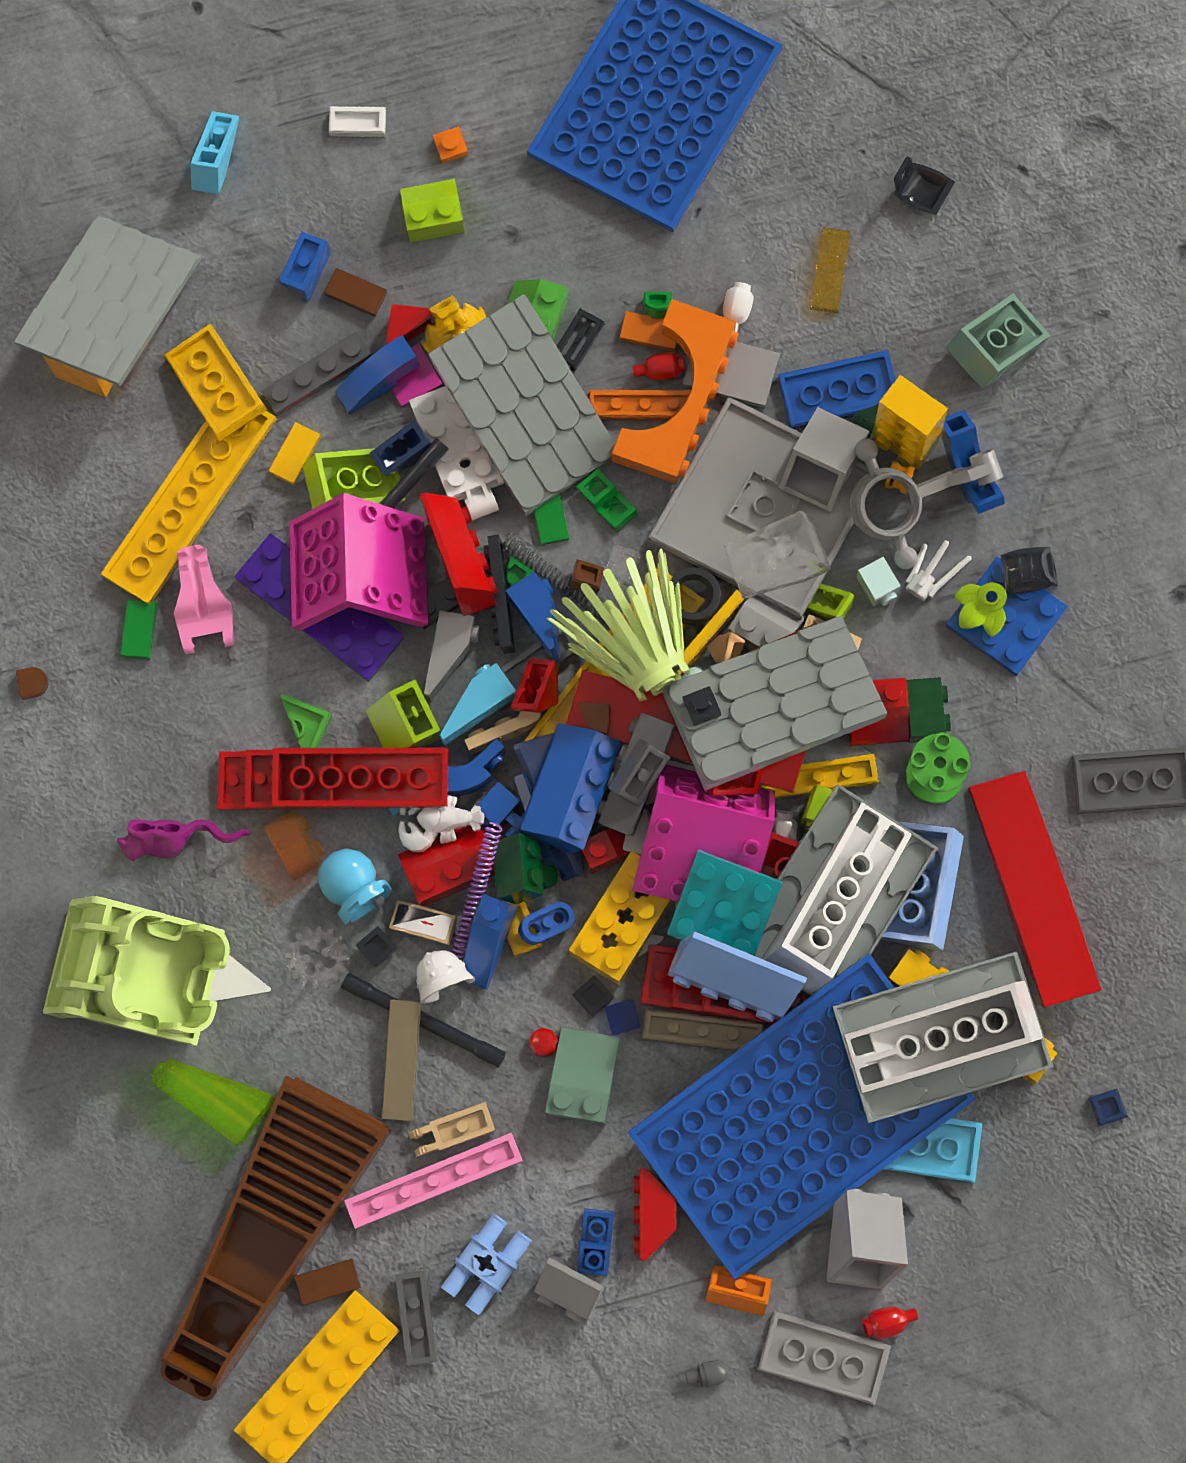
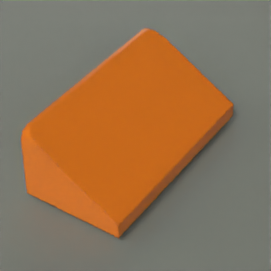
M714 1265L706 1301L763 1316L767 1307L773 1279L745 1272L734 1279L727 1268Z

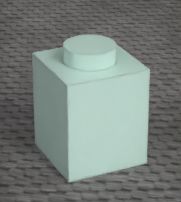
M884 557L858 570L856 578L873 607L880 603L882 606H885L897 599L896 594L899 593L901 586Z

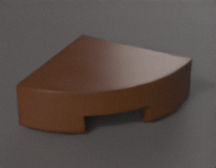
M580 702V710L585 722L592 729L608 734L610 704Z

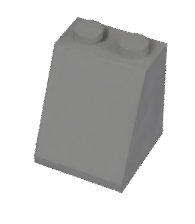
M817 407L792 450L779 488L831 512L858 460L855 446L860 440L867 438L870 431Z
M860 1189L846 1190L834 1202L827 1282L883 1289L908 1265L902 1198L892 1197L887 1193H865Z

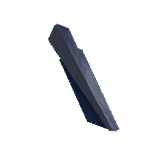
M554 733L513 746L525 772L513 777L525 811ZM539 840L540 854L543 861L548 866L556 865L563 881L584 873L580 851L568 854Z

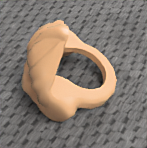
M727 632L726 634L718 635L717 638L708 644L707 649L716 661V664L741 656L740 652L743 650L745 640L736 633Z

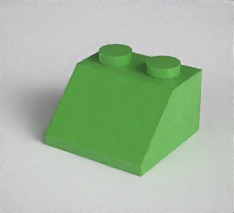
M542 279L515 281L507 304L525 294L554 342L569 300L568 287Z

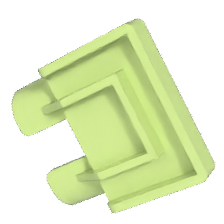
M89 896L72 899L43 1014L59 1018L80 1017L190 1046H197L200 1031L206 1029L211 1024L217 1008V1002L208 1000L215 970L225 969L228 962L230 947L224 935L225 930L103 897Z

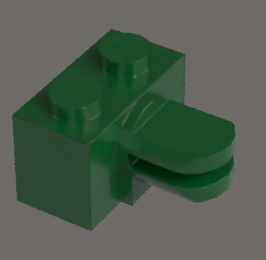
M518 833L496 843L498 847L493 855L495 856L494 867L497 899L517 905L542 896L543 890L557 884L558 873L555 865L548 866L540 859L541 851L538 839Z

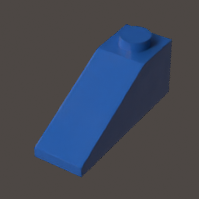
M533 572L505 591L512 606L550 657L558 663L561 661L558 628L546 619L552 618L557 621L550 613V610H556L551 597L554 590L546 578L540 580L537 574Z
M483 894L472 923L464 957L467 971L475 978V981L470 984L488 990L518 906Z

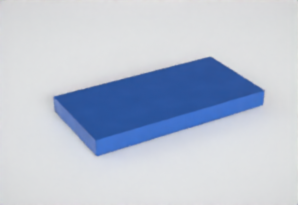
M888 350L777 374L788 424L794 430L806 427L817 407L842 419L876 412L879 401L896 381Z

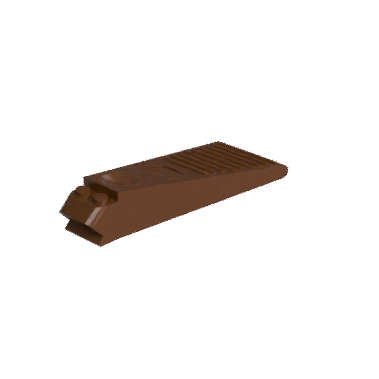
M287 1075L285 1076L178 1330L161 1359L163 1363L160 1372L166 1382L202 1401H208L214 1397L345 1203L344 1200H347L390 1135L391 1129L385 1127L384 1122L297 1077L292 1079Z

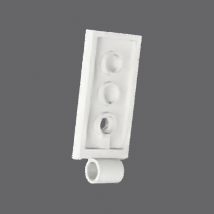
M444 386L410 399V406L415 418L429 441L432 443L437 437L449 448L444 456L435 464L446 495L456 497L458 501L464 499L472 521L499 511L491 488L504 484V481L447 387ZM462 460H469L471 462L467 468L461 467L460 463Z

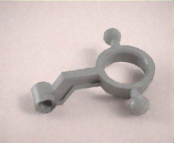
M865 438L856 444L855 453L860 460L865 461L868 473L863 475L853 488L850 498V511L856 526L867 536L878 540L893 539L897 549L894 556L895 563L902 569H910L917 562V553L913 548L908 547L904 534L918 521L922 510V498L950 486L977 480L979 486L989 484L1001 479L1003 474L994 449H989L969 457L971 466L951 470L916 485L907 474L900 470L879 468L875 458L878 454V446L872 439ZM886 478L900 482L906 488L910 497V510L907 518L898 527L890 530H882L873 525L865 512L867 492L876 482Z

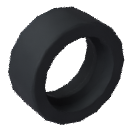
M692 567L682 569L674 574L670 581L674 585V594L678 582L681 586L686 581L691 580L700 581L709 589L710 602L705 609L696 613L686 612L681 609L682 624L694 626L704 624L714 617L719 609L721 592L719 583L712 574L704 569Z

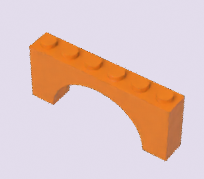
M673 299L671 300L662 323V334L678 343L690 360L694 377L691 393L681 410L666 423L647 430L622 428L612 452V462L676 485L680 476L685 477L690 461H687L686 458L689 451H695L700 435L696 434L699 424L704 426L710 410L706 409L709 399L714 400L720 385L716 383L719 373L724 375L729 362V358L726 357L729 348L734 349L739 333L735 332L736 321Z

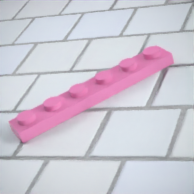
M509 1133L344 1200L354 1228L358 1229L523 1162L512 1133Z

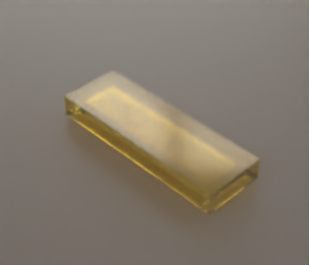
M823 227L810 310L838 314L851 231Z

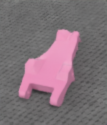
M201 545L183 547L176 553L179 561L181 589L174 610V617L185 654L195 653L192 637L218 632L223 633L225 647L234 646L232 604L214 581L208 561L207 548Z

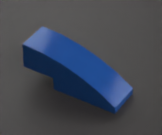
M401 335L362 363L335 390V393L350 415L398 386L396 380L420 366L417 357Z

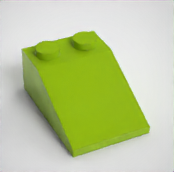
M375 448L315 453L303 464L312 509L342 493L379 504L400 481L399 472L387 477L384 476L370 454Z

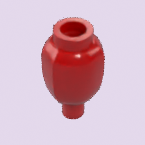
M674 352L652 355L646 359L644 364L633 366L634 377L646 376L654 381L674 379L680 373L686 372L683 355L677 356Z
M895 1306L872 1310L866 1319H862L863 1331L866 1337L873 1336L878 1340L890 1338L902 1333L907 1323L918 1320V1314L915 1308L903 1311Z

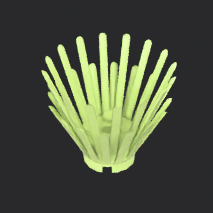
M662 549L658 552L659 563L657 565L661 589L652 552L648 550L645 556L649 570L645 575V581L653 611L633 558L629 557L626 565L637 594L632 586L626 589V593L635 614L612 571L605 569L603 572L629 624L611 600H606L603 605L587 583L581 584L583 593L614 633L612 636L589 611L582 612L569 598H562L563 604L611 654L571 619H566L557 610H550V613L562 624L552 618H546L551 624L581 646L568 643L571 647L569 650L633 690L639 701L647 700L643 693L644 691L651 690L652 694L656 696L663 692L665 686L682 679L678 671L682 670L687 675L690 673V669L684 661L679 582L676 584L674 594V585L669 579L666 553L663 554Z

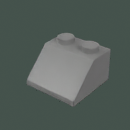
M751 594L732 621L728 632L736 633L745 640L743 646L752 651L799 631L807 616L803 615L802 619H799Z
M549 1257L534 1292L539 1295L537 1301L552 1309L555 1304L565 1308L564 1315L580 1323L582 1318L589 1320L605 1287Z

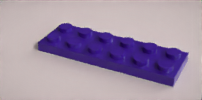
M270 533L234 577L239 583L292 623L290 547ZM350 607L302 630L367 682L373 678L405 638L403 634L378 615Z

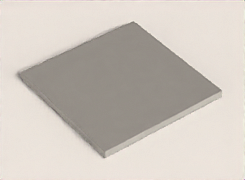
M728 396L691 461L685 477H682L651 531L648 541L802 619L854 524L850 511L851 493L858 480L868 473L866 465L858 461L856 462L831 512L780 489L779 486L792 450L802 433ZM875 484L872 485V487H871V488L869 489V491L867 492V495H866V497H865V502L867 501V499H868L870 493L872 492V490H873Z

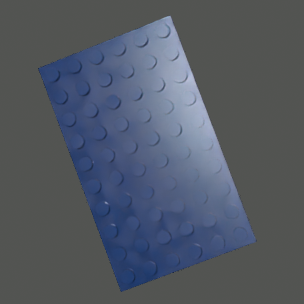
M869 953L627 1131L734 1279L738 1278L833 1207L834 1202L846 1190L857 1189L976 1100L973 1094L969 1092L868 1123L833 1006L894 988Z

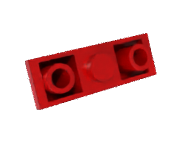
M640 1168V1176H634V1194H640V1206H634V1224H640V1236H634V1255H640V1261H647L676 1232V1198L646 1168Z

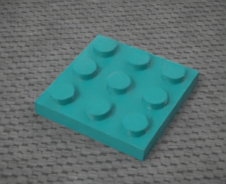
M698 850L667 934L683 940L691 933L697 932L755 956L783 881Z

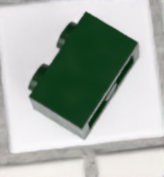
M941 677L906 680L909 703V743L919 742L931 734L951 731L950 714L944 713V703H948L947 686H942Z

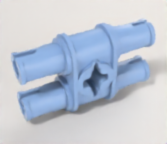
M495 1213L491 1215L478 1235L475 1233L471 1236V1241L459 1258H455L456 1261L454 1263L456 1266L441 1286L443 1290L456 1297L470 1276H478L480 1278L478 1281L481 1283L465 1304L478 1315L481 1314L495 1293L498 1295L499 1292H502L501 1288L513 1271H517L519 1265L517 1262L532 1241L523 1233L517 1231L503 1252H495L492 1245L507 1225V1222ZM491 1256V1263L497 1271L494 1272L486 1268L482 1272L480 1270L482 1265L476 1257L488 1259Z

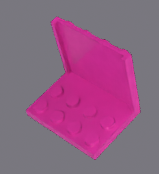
M342 493L289 522L293 629L302 631L348 607L420 628L428 624L424 518Z
M666 764L658 776L655 801L632 891L679 902L698 850L760 873L774 824L775 791L759 787L757 794L712 796L709 794L710 789L704 790L696 771Z

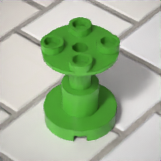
M944 732L931 734L921 739L914 747L906 769V785L910 793L917 800L924 803L937 805L951 801L959 793L970 768L969 754L965 746L958 739Z

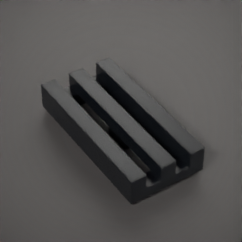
M581 308L557 344V348L561 353L582 318L587 319L565 355L562 354L567 364L575 371L605 325L603 320ZM592 323H595L596 325L594 326L588 338L584 342L574 360H572L571 357L578 348L585 334L589 330Z

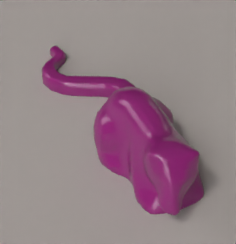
M133 819L127 826L128 835L118 838L117 842L123 854L132 861L143 855L168 859L178 856L183 851L187 839H189L194 831H208L216 840L222 843H232L242 836H249L250 830H240L234 834H225L215 823L209 820H195L183 825L174 820L147 821Z

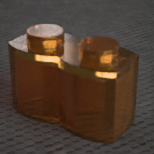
M295 810L264 826L292 880L315 869L323 862L321 856L325 855V852L317 839L311 841L307 834L311 827L303 814L297 816Z

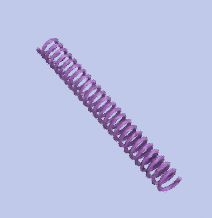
M489 822V824L498 827L500 830L486 827L485 830L497 833L498 836L484 833L483 835L487 838H483L482 841L494 844L495 847L487 844L480 845L484 849H480L479 852L485 855H478L477 857L481 860H477L476 863L482 866H474L478 871L473 872L475 876L471 877V879L476 882H471L470 885L473 887L468 888L473 893H467V896L470 898L465 899V901L470 904H464V907L467 909L462 910L465 914L461 915V918L465 920H460L459 922L462 925L458 926L462 931L456 932L459 936L455 937L457 941L453 943L457 947L452 948L454 951L452 953L460 959H464L465 956L459 953H466V950L461 948L467 949V945L461 942L468 943V940L464 937L470 936V934L464 931L471 932V929L466 926H472V923L469 921L474 920L469 915H475L476 912L471 910L478 909V907L471 904L479 906L483 892L486 891V882L489 880L487 876L490 875L489 871L492 869L490 865L493 864L492 860L495 858L493 854L496 853L495 849L498 847L496 843L499 842L498 838L501 836L499 832L502 831V828L493 822Z

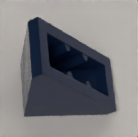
M414 419L371 451L370 454L383 475L387 477L413 466L431 442L417 420Z

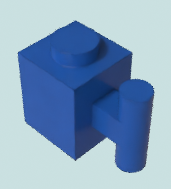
M497 782L477 805L481 807V812L484 813V824L482 825L485 828L493 827L496 830H500L498 827L490 825L489 822L496 823L501 828L508 823L512 827L506 832V837L522 833L519 831L525 812L521 816L516 814V811L521 807V802L503 785Z

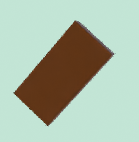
M336 268L324 290V294L376 317L387 295V289Z
M353 1258L295 1276L303 1306L361 1288Z

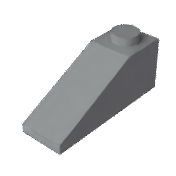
M440 610L423 693L425 700H433L470 652L472 642L477 643L480 626L475 625L474 616H463L459 613Z

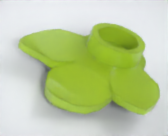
M989 582L983 586L968 584L959 589L955 594V598L964 604L959 614L960 628L971 629L983 625L990 637L1000 632L1006 621L1003 606L1007 600V593L1002 585L995 582ZM988 592H996L997 600L995 602L987 600Z

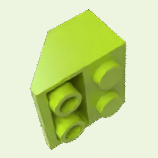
M416 679L388 692L366 710L383 748H419L441 739V730Z

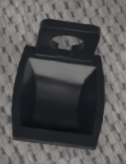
M907 156L894 177L896 188L894 195L918 210L937 215L955 181L935 169L912 163V159Z
M1050 547L1023 548L1001 555L1007 594L1030 593L1051 586H1058L1055 560Z

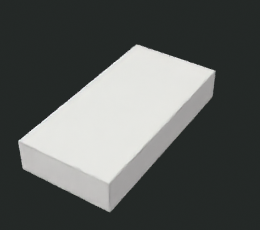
M330 106L329 136L385 137V107Z

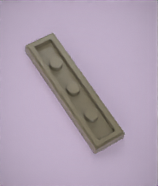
M390 1000L382 1119L413 1121L421 1012L420 1001Z
M646 1009L642 1040L737 1051L763 1031L764 1023Z

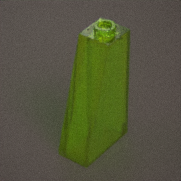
M168 1058L166 1063L160 1062L152 1073L154 1077L151 1082L239 1147L243 1145L276 1099L268 1092Z

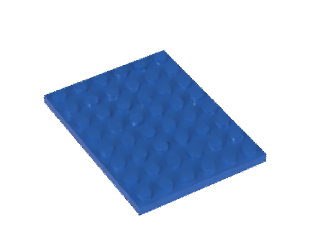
M618 0L527 150V156L674 232L782 51L783 44L697 0Z

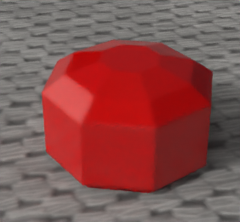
M541 1027L532 1032L528 1044L534 1055L546 1058L556 1052L558 1039L553 1030Z

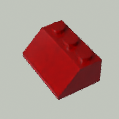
M471 825L455 829L456 840L449 843L445 842L442 844L440 843V836L436 837L431 847L424 852L407 850L398 854L420 906L425 907L471 887L470 883L476 882L471 879V877L475 876L473 872L478 871L474 866H482L476 863L477 860H481L477 856L485 855L479 852L480 849H484L480 845H490L482 841L483 838H487L483 835L482 826L481 830L476 832ZM494 859L492 860L493 864L490 865L492 869L489 871L490 875L487 876L488 878L495 876Z

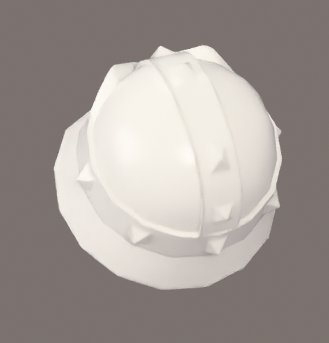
M449 951L426 953L417 966L416 982L421 1004L437 1001L439 999V991L462 981H466L469 984L475 981V978L467 971L465 963Z

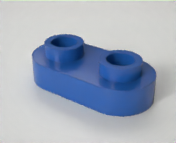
M556 902L527 915L520 922L518 932L525 943L537 945L567 931L573 925L575 915L568 904ZM557 915L561 919V923H556L553 916ZM529 927H533L536 930V935H532L529 932Z

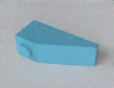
M211 112L190 163L191 190L219 194L227 174L239 116Z
M497 663L491 667L489 664L484 665L475 672L476 677L469 683L440 734L444 745H447L514 700L516 690Z

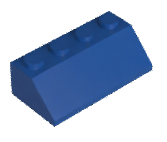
M562 723L557 724L519 831L568 854L584 850L621 742L596 730Z

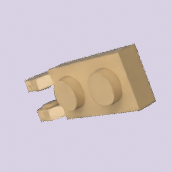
M520 711L519 716L516 718L505 717L497 721L495 727L488 730L480 728L468 734L469 738L464 740L470 757L484 751L495 739L503 743L534 729L541 720V712Z
M483 1102L431 1121L429 1125L409 1132L408 1135L410 1139H419L433 1132L436 1142L420 1146L414 1151L416 1157H420L436 1150L442 1151L495 1132L496 1129L487 1104Z

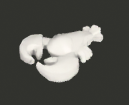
M448 795V807H426L418 814L417 820L425 829L424 833L414 823L408 822V827L411 828V833L408 834L405 822H400L398 829L399 837L404 847L408 850L424 852L431 847L438 833H441L440 843L443 844L456 840L454 829L471 825L475 832L481 830V825L484 824V813L481 812V807L474 805L470 812L455 808L457 797ZM399 808L400 815L405 816L407 808ZM411 808L408 813L409 815L415 814L422 808Z

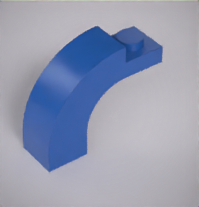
M965 409L947 416L944 421L941 437L951 468L954 470L971 466L969 457L981 452L976 426ZM977 480L959 484L968 504L972 503L978 514L1005 504L1004 495L995 481L981 486L978 485Z
M495 739L470 763L457 767L448 766V795L452 797L468 795L481 790L493 780L487 770L489 768L492 770L496 769L504 761L503 755L506 753L504 746Z

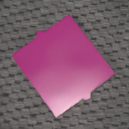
M419 343L410 348L416 355L420 366L396 380L398 386L392 389L401 407L409 404L410 399L443 386Z

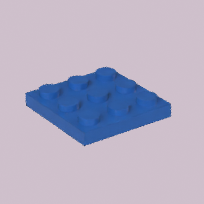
M996 556L976 585L983 586L986 583L995 582L1002 585L1005 589L1002 562L999 557ZM1044 589L1023 594H1007V600L1003 606L1006 621L1000 632L995 636L990 637L983 625L971 629L960 628L959 614L964 606L962 603L945 627L1017 676L1068 606ZM988 592L987 600L989 602L997 600L996 592Z

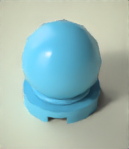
M347 848L335 851L321 863L318 871V882L323 896L332 904L342 906L338 916L345 925L349 920L353 923L376 908L373 902L381 895L384 899H387L392 893V888L386 880L375 881L376 870L371 860L360 851Z

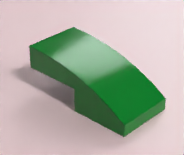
M598 468L576 486L587 502L616 532L638 515L637 510L617 491L616 486Z

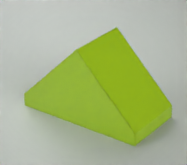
M820 584L806 611L824 621L842 616L844 619L853 605L854 595L851 592Z

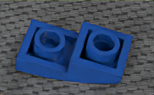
M584 1208L578 1273L608 1276L614 1211Z

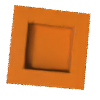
M459 126L433 135L442 164L468 156V150Z

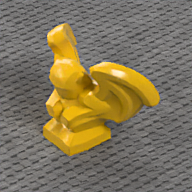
M451 295L429 308L431 314L436 317L435 325L427 324L425 342L420 341V343L429 354L485 319V312L481 306L477 310L467 303H463V309L461 310L459 309L458 301Z

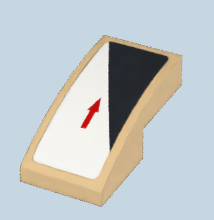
M397 900L389 928L396 932L418 936L424 940L450 945L458 917Z

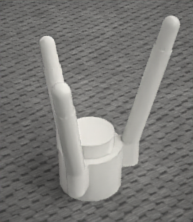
M945 540L926 570H921L918 573L927 549V544H923L918 553L917 562L906 580L908 583L906 590L925 601L927 596L933 598L945 583L971 561V556H966L934 585L935 579L930 574L944 554L949 541Z

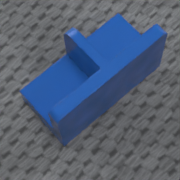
M301 231L279 280L280 285L300 292L303 300L309 302L331 254L328 242Z

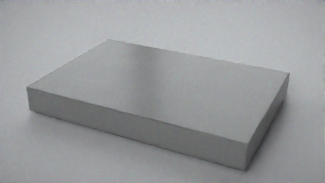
M736 342L734 349L729 348L726 357L729 358V362L724 375L719 373L716 383L720 385L716 396L728 398L729 396L739 402L765 409L780 353ZM689 360L683 387L692 389L694 377Z

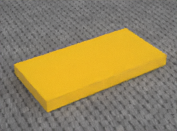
M211 324L164 354V357L219 441L267 410Z

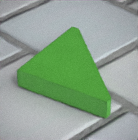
M282 694L281 700L301 748H318L331 720L332 713Z

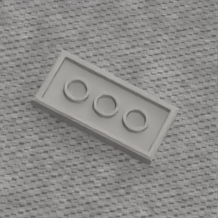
M774 1311L758 1370L875 1405L891 1346Z

